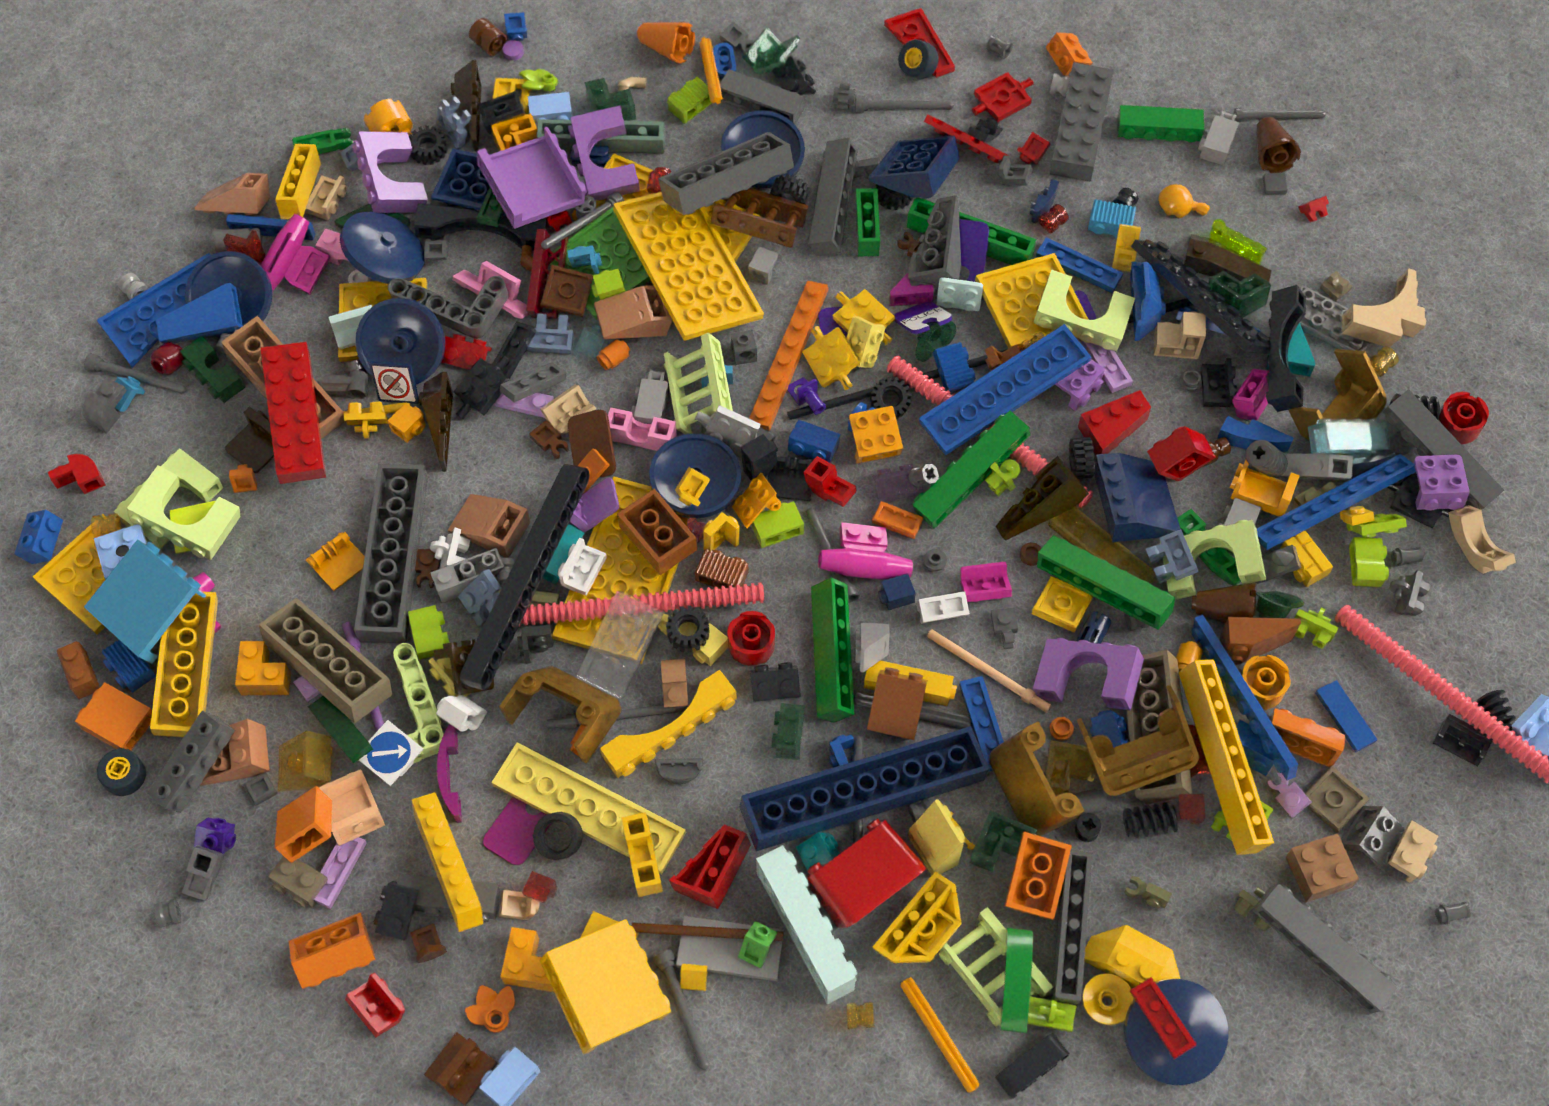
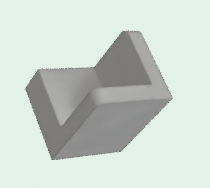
M758 247L748 266L749 278L769 284L772 279V268L778 258V253Z

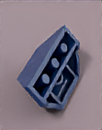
M1131 262V297L1135 298L1132 307L1134 340L1140 341L1156 328L1157 323L1161 320V315H1165V302H1161V299H1164V286H1160L1159 276L1148 262Z

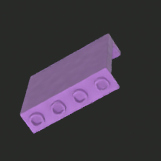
M548 127L544 128V136L491 155L487 153L485 148L477 151V165L514 229L584 204L585 194L587 193L585 184L577 178L575 167L573 165L570 166L566 152L560 149L556 135L551 134Z

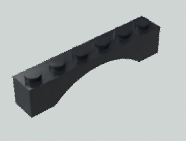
M418 204L414 221L415 235L420 238L439 239L446 234L458 231L481 230L503 236L521 249L522 246L529 245L533 248V251L537 229L546 230V219L544 218L514 229L508 217L502 216L499 226L495 227L478 223L477 216L479 211L475 209H460L452 206L443 207L433 204Z
M1298 285L1272 291V301L1269 302L1271 310L1269 327L1271 331L1270 337H1268L1270 354L1267 356L1269 373H1267L1268 391L1266 392V399L1268 404L1272 405L1277 412L1303 406L1304 387L1291 373L1288 365L1289 343L1296 327L1306 315V296Z

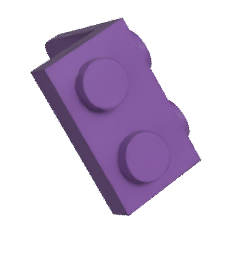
M1091 359L1090 362L1055 384L1071 395L1068 405L1070 408L1076 411L1080 405L1084 407L1088 403L1093 390L1097 392L1104 383L1102 378L1105 368Z
M1460 455L1417 456L1414 461L1420 487L1415 502L1417 510H1455L1464 508L1470 491L1462 457Z
M608 477L584 493L569 524H574L585 533L614 514L619 509L614 480Z

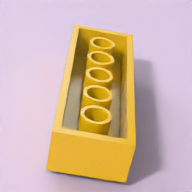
M203 592L206 594L205 598L195 593L161 636L150 730L155 736L185 737L201 711L206 712L218 606L216 592Z

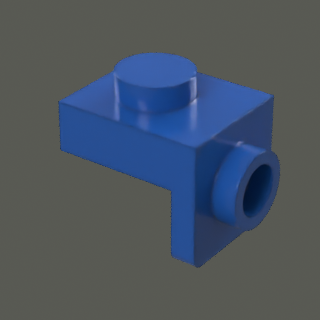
M525 13L504 14L507 40L522 41L523 38H527Z
M840 735L830 742L829 751L831 756H828L832 768L849 763L843 750L853 747L854 738L852 735Z

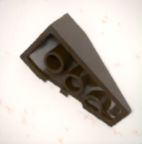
M471 60L455 73L454 83H451V95H455L460 101L459 111L461 116L465 110L471 115V119L465 127L473 149L477 152L479 150L481 114L478 104L481 103L482 84L477 60Z
M1194 234L1190 236L1184 261L1185 266L1192 268L1199 274L1268 289L1272 270L1214 239Z
M441 372L424 383L423 392L419 393V404L423 405L442 472H447L453 391L448 373Z
M1058 456L1035 476L1038 480L1030 489L1026 487L1022 492L1024 495L1022 500L1018 504L1012 505L995 526L1005 541L1072 509L1089 495L1081 482Z

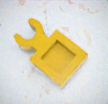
M1364 506L1350 507V510L1339 512L1340 519L1352 526L1375 521L1373 511L1365 509Z

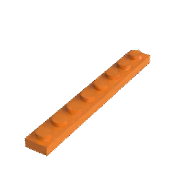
M807 280L749 418L760 423V427L764 430H771L801 358L802 351L805 348L829 289L826 284Z

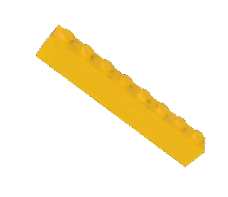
M1194 660L1178 672L1236 854H1256L1274 843L1215 661Z

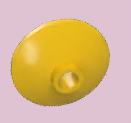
M1100 974L1093 977L1086 984L1082 995L1085 1011L1093 1020L1103 1025H1116L1125 1021L1129 1006L1134 1000L1129 992L1131 987L1124 979L1114 974ZM1108 997L1111 999L1112 1004L1106 1006L1102 999Z

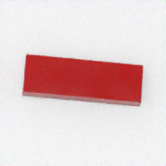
M1152 977L1129 990L1174 1060L1197 1045Z

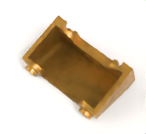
M1039 721L1027 726L994 748L989 755V763L1023 831L1042 836L1073 821L1085 810L1079 799L1072 793H1063L1055 797L1033 754L1034 751L1041 748L1045 743V733Z

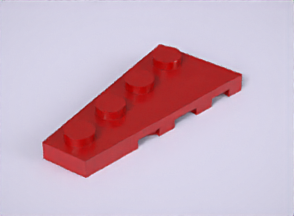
M922 8L884 20V26L903 45L908 41L916 39L928 42L935 47L939 58L937 68L933 73L936 78L955 71L952 59Z
M927 114L924 120L925 123L935 127L934 132L945 136L946 133L951 136L955 135L956 143L962 145L965 142L970 145L969 149L973 152L980 154L983 151L989 154L987 159L997 164L1003 160L1004 156H1009Z

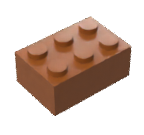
M655 489L617 513L621 530L659 575H662L697 551V541L694 534Z

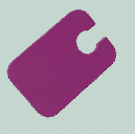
M515 797L511 798L485 834L483 843L488 850L509 863L521 865L535 848L533 841L534 827L547 814L543 812L536 815L528 814L526 811L527 804ZM550 823V824L547 826V828L545 829V832L547 831V829L550 827V825H551L552 823Z

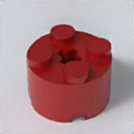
M1456 392L1451 394L1440 409L1438 421L1460 444H1467L1479 436L1487 422L1489 410L1486 403L1480 397L1475 398L1469 392Z
M745 611L730 622L727 634L728 648L732 658L741 664L749 666L767 662L775 649V628L767 616L758 611Z

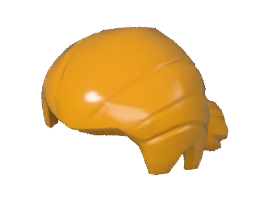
M1179 184L1166 186L1158 196L1159 204L1168 216L1175 215L1177 218H1182L1191 210L1196 211L1200 215H1206L1210 208L1205 203L1194 201L1189 190Z

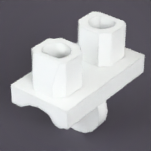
M454 528L452 534H448L447 537L439 536L438 541L431 542L430 549L435 552V558L441 559L439 569L465 560L456 556V551L465 553L470 544V539L460 535L461 529Z

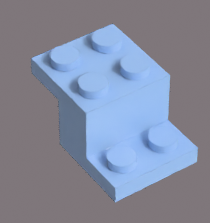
M1541 694L1511 726L1512 730L1516 732V736H1522L1523 741L1527 740L1529 746H1535V750H1540L1542 752L1541 755H1547L1549 760V697Z

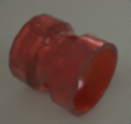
M1059 204L1053 205L1049 212H1045L1039 217L1041 227L1049 233L1055 232L1059 225H1063L1069 220L1067 211Z

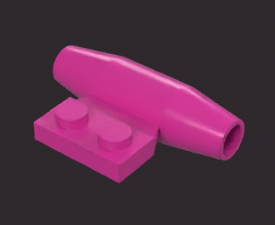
M294 214L278 233L261 266L268 274L272 285V292L285 277L291 286L310 295L330 260V256L312 246H302L310 222L297 214Z
M841 523L839 528L840 546L843 548L820 550L818 556V568L844 576L887 580L904 574H908L911 577L913 571L912 560L885 552L888 546L886 527Z

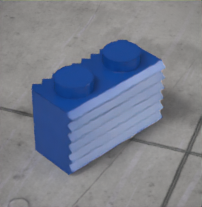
M961 342L935 349L932 353L945 391L949 390L951 393L961 391L976 380L973 368H969L967 363L969 359L966 347H962Z
M798 419L789 436L787 450L789 452L792 451L796 455L809 457L810 459L813 458V460L818 456L830 463L839 447L841 434Z
M120 640L115 641L114 644L102 650L106 657L103 663L110 672L115 670L118 673L115 679L122 689L128 687L133 693L156 677L146 661L135 655Z

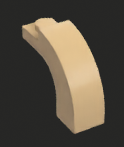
M1468 505L1464 508L1448 512L1454 537L1469 563L1476 570L1483 574L1490 571H1502L1507 566L1516 563L1514 554L1498 548L1489 538L1484 526L1481 509Z

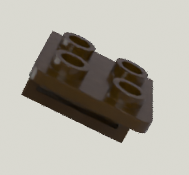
M249 406L243 412L248 425L225 446V450L242 465L247 464L248 468H253L254 473H258L274 458L271 427L268 417L262 411L258 410L256 412Z
M475 639L461 641V646H457V642L442 644L443 649L433 650L435 659L450 658L456 695L486 691L463 685L460 681L462 668L476 642ZM494 679L487 690L494 688Z

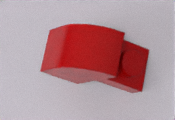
M83 454L68 455V464L60 465L48 471V475L57 489L77 481L84 494L106 486L102 474L94 461Z
M818 456L804 471L805 480L809 488L825 501L829 499L844 507L857 491L855 485L837 476L835 465Z

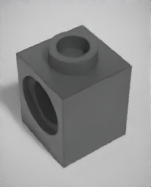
M753 330L732 333L731 348L735 365L757 362V347Z

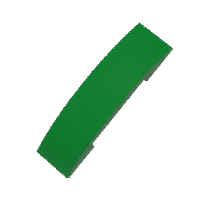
M1192 509L1177 517L1184 536L1189 535L1193 531H1206V523ZM1211 548L1198 556L1213 573L1228 584L1234 586L1241 582L1238 576L1236 560L1224 548Z
M1007 928L1000 1031L1027 1033L1032 975L1033 931Z

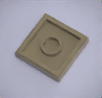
M1333 766L1305 792L1312 801L1307 808L1336 833L1370 799Z

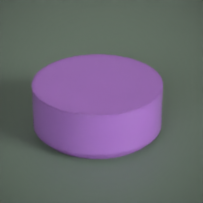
M516 40L506 42L503 46L504 56L508 60L520 59L524 54L522 43Z

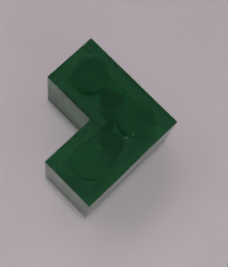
M605 78L584 82L591 112L620 106L623 121L636 120L635 104L630 89L609 93Z
M1222 271L1209 278L1208 281L1211 285L1210 289L1221 294L1228 305L1238 309L1239 315L1242 318L1267 304L1271 283L1255 273L1239 281L1227 272Z
M990 810L972 852L970 863L993 873L1001 852L1003 851L1017 857L1022 833L1027 832L1036 835L1037 829Z

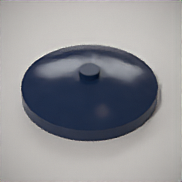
M752 111L737 117L728 125L722 137L721 152L770 132L790 144L794 168L787 170L783 175L790 174V177H793L800 170L805 154L804 140L799 129L786 117L770 111ZM780 175L773 176L768 181L757 183L751 187L772 188L774 180Z
M377 212L357 213L346 221L341 230L340 246L345 257L359 272L373 280L389 284L395 278H402L410 282L417 277L424 265L425 253L418 237L405 224L391 216Z
M233 251L219 252L202 260L191 272L185 288L186 304L226 283H231L236 287L243 326L256 316L262 321L267 317L272 303V285L264 268L251 257Z
M391 298L379 302L364 314L356 332V350L360 362L371 376L370 361L411 364L415 383L419 384L428 379L441 364L445 351V337L437 317L426 306L407 298Z
M685 434L669 440L656 452L650 465L651 490L655 489L678 516L691 519L706 518L720 513L734 501L740 488L741 468L735 453L721 440L705 434ZM689 467L710 479L698 499L701 502L699 506L684 504L679 500L680 496L675 491Z
M1178 978L1159 980L1155 983L1197 1045L1174 1060L1136 1001L1133 1000L1127 1011L1124 1024V1037L1128 1052L1138 1068L1152 1079L1169 1085L1196 1083L1211 1074L1225 1054L1229 1036L1226 1015L1216 997L1203 986Z

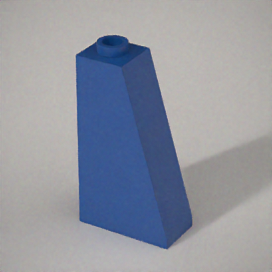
M226 283L156 319L157 327L154 328L157 340L162 343L171 342L175 344L195 340L201 336L205 338L240 329L243 324L236 287L231 283Z

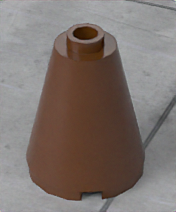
M1266 117L1257 123L1258 162L1261 169L1269 170L1270 173H1283L1291 169L1296 159H1300L1301 150L1299 144L1275 118Z
M1256 583L1197 591V596H1192L1191 608L1196 610V615H1203L1206 618L1226 623L1228 617L1253 618L1256 613Z

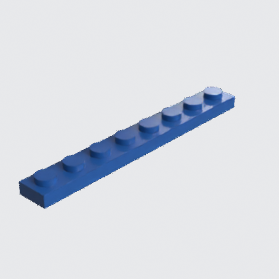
M1401 454L1257 528L1259 544L1266 550L1278 545L1415 473V464Z
M1203 615L1195 617L1193 628L1191 629L1194 640L1200 642L1205 657L1208 660L1215 661L1219 677H1222L1225 682L1228 694L1231 697L1234 696L1240 713L1247 717L1252 732L1261 739L1264 751L1273 758L1277 772L1282 773L1286 781L1295 778L1298 768L1295 758Z

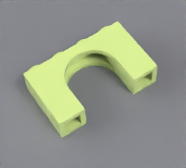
M1051 270L1033 323L1052 330H1056L1065 324L1076 338L1117 352L1123 339L1135 298L1114 291L1104 316L1095 320L1082 319L1074 315L1066 303V295L1072 276Z
M180 448L171 454L161 466L178 475L179 487L189 489L205 502H209L223 489L217 476ZM145 482L137 486L134 492L114 510L119 521L127 527L135 525L129 519L127 507ZM141 526L147 543L149 541L159 549L170 540L164 536L158 537L149 528Z
M157 465L127 507L130 521L135 525L139 524L149 528L158 537L164 536L170 539L174 545L180 548L184 546L190 549L199 558L205 557L211 560L239 520V506L218 497L207 515L199 522L191 525L176 524L165 516L164 509L180 486L178 475Z
M1240 520L1228 526L1218 525L1211 530L1193 531L1189 535L1184 536L1194 561L1202 552L1208 549L1225 548L1235 555L1238 576L1242 584L1266 580L1257 529L1253 520ZM1166 555L1163 556L1164 565L1169 563ZM1172 575L1167 580L1168 592L1175 599L1196 595L1193 575L1177 581L1175 576Z

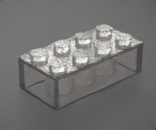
M617 591L575 678L617 699L623 698L664 612L623 591Z

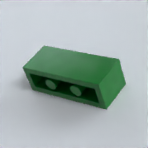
M878 188L856 189L858 257L879 256Z

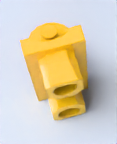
M354 402L349 403L347 414H344V421L347 422L348 426L362 425L355 426L354 429L355 432H363V437L366 439L370 437V432H378V425L372 424H388V417L385 414L382 402H371L370 413H362V404Z

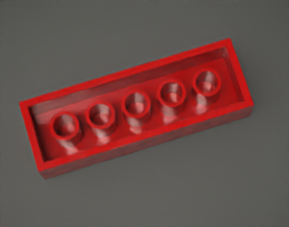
M307 342L261 347L278 480L280 484L326 478L312 366Z

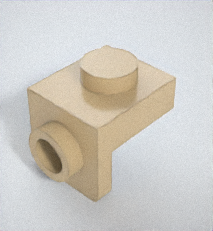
M509 890L501 891L499 917L521 920L532 918L539 910L540 901L537 898V891L531 890L528 893Z

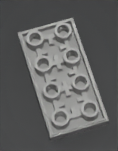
M1302 285L1300 289L1306 296V315L1300 321L1302 330L1338 349L1365 351L1370 342L1342 334V315L1348 308Z
M684 916L683 925L738 929H750L752 926ZM771 928L775 931H784V929ZM681 936L676 967L681 968L682 964L706 965L707 972L777 981L783 941L772 942L765 963L760 969L738 958L744 939Z

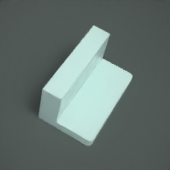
M372 305L329 317L339 349L356 345V332L359 322Z

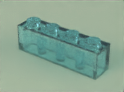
M1327 418L1317 420L1316 425L1308 426L1312 454L1371 453V451L1390 449L1387 423L1377 422L1376 419L1364 421L1361 419L1348 421L1346 419H1336L1331 422V419Z

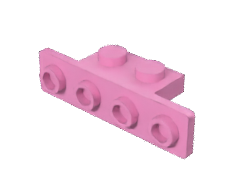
M488 261L481 263L478 277L467 270L453 275V281L457 282L461 287L476 293L477 296L489 278L493 276L503 278L508 291V299L502 309L520 319L530 315L526 311L527 304L517 299L521 280Z

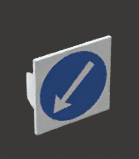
M387 720L368 741L373 750L359 759V761L391 786L399 776H403L414 764V759L423 751V748Z

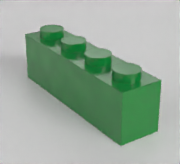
M1120 105L1117 117V137H1124L1125 139L1144 138L1146 140L1163 139L1170 142L1182 140L1190 143L1201 141L1204 132V109Z

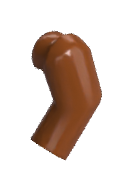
M529 245L522 246L520 264L531 272L533 248Z

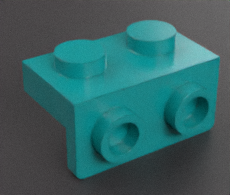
M818 832L796 846L806 869H809L817 862L821 865L828 863L840 854L837 849L838 843L836 839L829 833Z

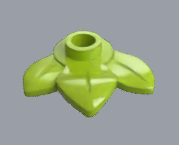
M536 69L535 71L523 70L519 72V76L527 80L522 85L524 89L553 91L558 85V78L546 70Z

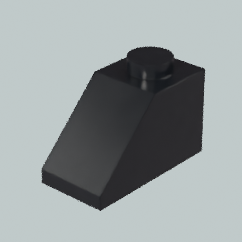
M764 434L741 446L743 471L751 481L760 473L766 477L777 463L776 452L778 448L774 441L768 440Z

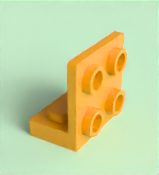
M893 406L849 415L857 449L855 453L857 464L901 455L903 445Z

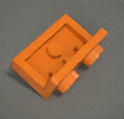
M1056 32L1046 46L1047 51L1064 76H1067L1072 71L1073 62L1086 65L1092 64L1088 53L1080 45L1079 39L1072 33Z

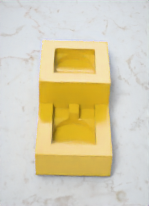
M1119 224L1112 268L1130 272L1131 262H1135L1137 252L1131 245L1135 239L1139 240L1141 227Z

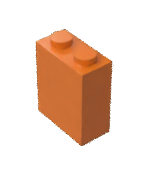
M104 682L100 688L95 690L87 706L79 711L75 722L82 730L115 749L123 748L132 751L151 725L152 709Z
M317 786L277 811L275 849L291 863L331 837L332 800Z

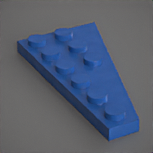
M210 253L97 319L100 327L131 368L158 341L154 332V328L157 327L156 319L186 304L185 288L188 278L194 268L202 260L210 256Z

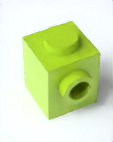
M619 269L605 270L593 276L595 284L591 286L595 298L599 297L600 300L626 292Z

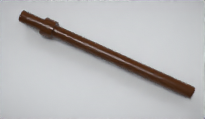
M632 922V927L636 933L744 939L749 929ZM776 931L777 935L773 941H783L784 931Z

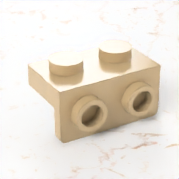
M321 176L308 200L305 213L329 221L331 215L335 214L338 209L340 198H343L347 192L344 177L339 176L337 180Z
M575 384L540 410L545 419L560 434L568 433V420L572 416L593 411L596 408L588 402L579 385Z
M1410 821L1388 864L1406 874L1405 880L1409 883L1416 878L1420 879L1426 872L1427 866L1424 864L1427 858L1430 859L1437 849L1435 842L1438 836L1416 822Z

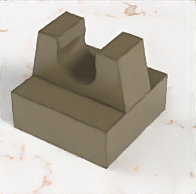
M1335 271L1321 284L1320 288L1337 301L1351 290L1352 285Z

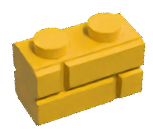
M1305 530L1295 537L1284 541L1280 549L1290 545L1296 547L1301 569L1293 571V574L1298 582H1303L1308 587L1330 574L1333 568L1332 564Z

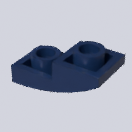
M1051 179L1049 187L1044 188L1043 195L1038 194L1037 201L1032 202L1029 214L1033 215L1032 223H1037L1053 205L1059 181Z

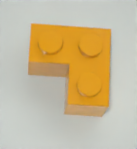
M531 113L491 125L498 152L537 139L538 129Z
M240 641L235 686L241 696L289 695L291 672L286 663H269L270 651L264 641Z
M511 927L500 977L506 985L554 992L540 963L542 957L536 956L539 943L537 931Z

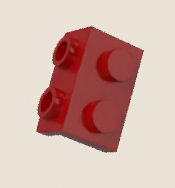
M453 333L452 337L445 336V351L441 362L471 370L479 358L486 361L488 351L491 352L492 347L486 346V341L474 339L473 342L465 341L466 336Z
M375 972L369 976L365 984L348 993L345 1001L375 1037L380 1036L401 1022L405 1012L402 1001L391 993L385 980L379 978Z

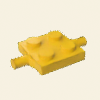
M866 289L851 299L842 291L835 297L843 306L833 314V320L847 333L853 316L861 317L873 324H881L885 327L895 321L894 315ZM884 332L882 342L888 345V343H891L892 338Z
M819 326L814 327L815 330L812 328L811 332L816 341L802 351L819 383L825 388L833 382L840 380L844 390H848L849 387H852V383L847 375L860 364V361L839 327H836L826 335H823Z

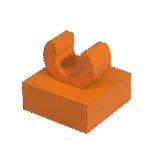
M247 464L238 465L235 470H229V478L234 493L257 490V481L253 468H248Z

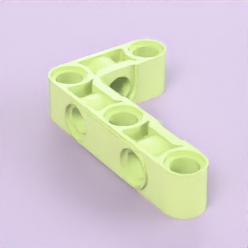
M401 643L396 646L393 655L410 710L417 725V730L407 736L423 748V751L414 759V763L424 758L438 754L444 732L440 717L436 715L437 708L416 652L412 645ZM411 655L409 659L401 660L403 656ZM418 696H425L423 700L415 701ZM440 737L437 742L429 743L431 738Z

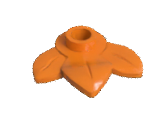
M481 985L476 995L477 1005L465 1008L466 1015L470 1022L475 1025H484L490 1032L498 1033L503 1031L509 1023L508 1014L515 1006V995L512 988L506 986L497 994L491 988ZM494 1016L501 1017V1021L498 1024L492 1023Z

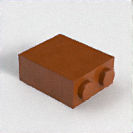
M886 667L885 670H880L867 730L914 740L928 680L923 679V675L917 673H909V675L899 674V670Z

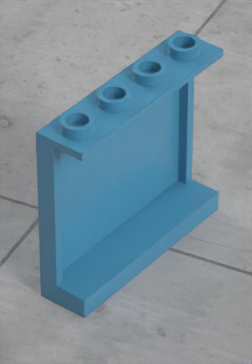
M137 539L84 608L135 655L153 664L158 657L151 650L195 593L205 598L206 594L199 589L201 584L191 577L188 579L185 577L188 574L177 565L172 566L174 561L163 553L160 555L158 553L160 549L149 541L145 544Z

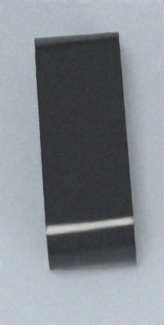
M1051 1033L1003 1069L995 1078L1009 1097L1014 1099L1019 1091L1023 1092L1035 1083L1040 1075L1044 1076L1056 1067L1060 1060H1065L1070 1053L1056 1035Z

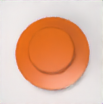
M1057 717L1051 722L1049 731L1056 740L1065 741L1072 736L1074 726L1069 719Z

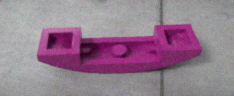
M449 724L439 746L437 778L442 797L451 816L457 823H462L461 799L458 792L451 793L449 755L459 754L458 732L454 726Z

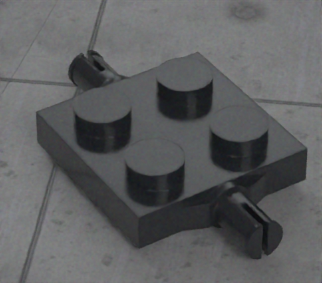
M502 355L495 365L479 358L453 391L464 403L456 415L464 419L472 409L485 416L502 394L500 392V384L510 381L502 371L510 361L507 357Z
M1416 472L1407 476L1400 484L1396 482L1386 487L1395 492L1391 509L1432 529L1442 515L1449 518L1448 512L1454 511L1452 509L1417 510L1415 502L1420 487Z

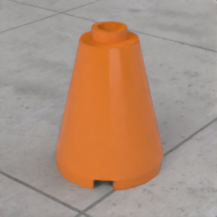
M645 22L637 30L639 42L679 64L686 61L683 58L687 53L691 55L695 44V32H692L690 28L693 26L687 22Z

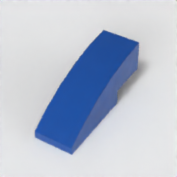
M1227 416L1217 439L1224 437L1231 446L1246 450L1251 443L1257 440H1266L1281 452H1288L1294 439L1257 420L1252 419L1250 424L1247 425Z

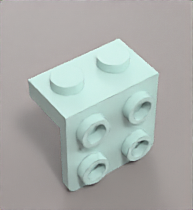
M940 278L936 305L945 308H959L966 311H980L983 284Z

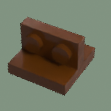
M456 1032L424 1075L466 1106L481 1086L483 1076L488 1071L493 1070L498 1063L483 1052L472 1039H466Z

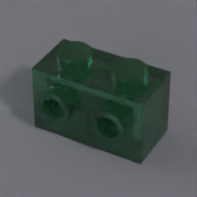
M781 703L780 711H775L774 725L778 726L777 734L773 733L771 748H776V758L800 760L805 705Z

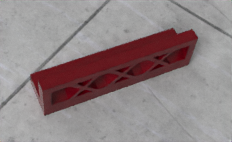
M537 229L526 311L532 318H537V314H546V319H558L559 311L542 312L541 301L548 279L547 274L549 275L548 265L556 260L559 263V267H565L568 237L559 241L561 242V248L553 254L550 250L551 247L548 249L541 247L542 241L552 236L545 229Z

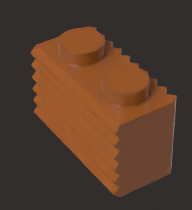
M705 549L695 571V581L712 587H718V589H721L722 586L729 588V585H732V587L740 585L742 587L749 573L748 563L739 557H726L718 550L709 551Z
M75 641L57 649V654L70 689L78 699L91 695L96 689L100 688L89 656L80 642Z

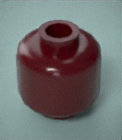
M171 342L163 343L151 354L153 369L165 375L174 373L183 365L181 361L184 360V357L180 352L182 348Z

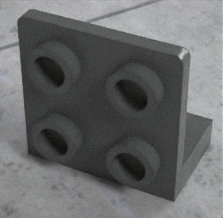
M1363 806L1341 842L1347 851H1363L1385 875L1391 876L1396 868L1389 865L1388 862L1405 828L1384 806Z

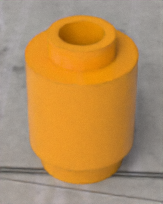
M1187 641L1180 644L1176 655L1179 672L1194 660H1201L1203 650L1197 643Z

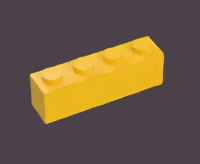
M295 144L275 198L281 219H290L294 214L301 217L304 215L321 166L316 144Z

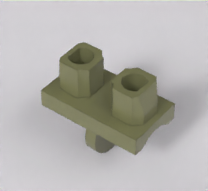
M1257 887L1254 893L1261 898L1265 891ZM1242 889L1238 895L1240 898L1234 910L1243 917H1246L1259 900ZM1260 917L1254 922V925L1264 932L1271 927Z

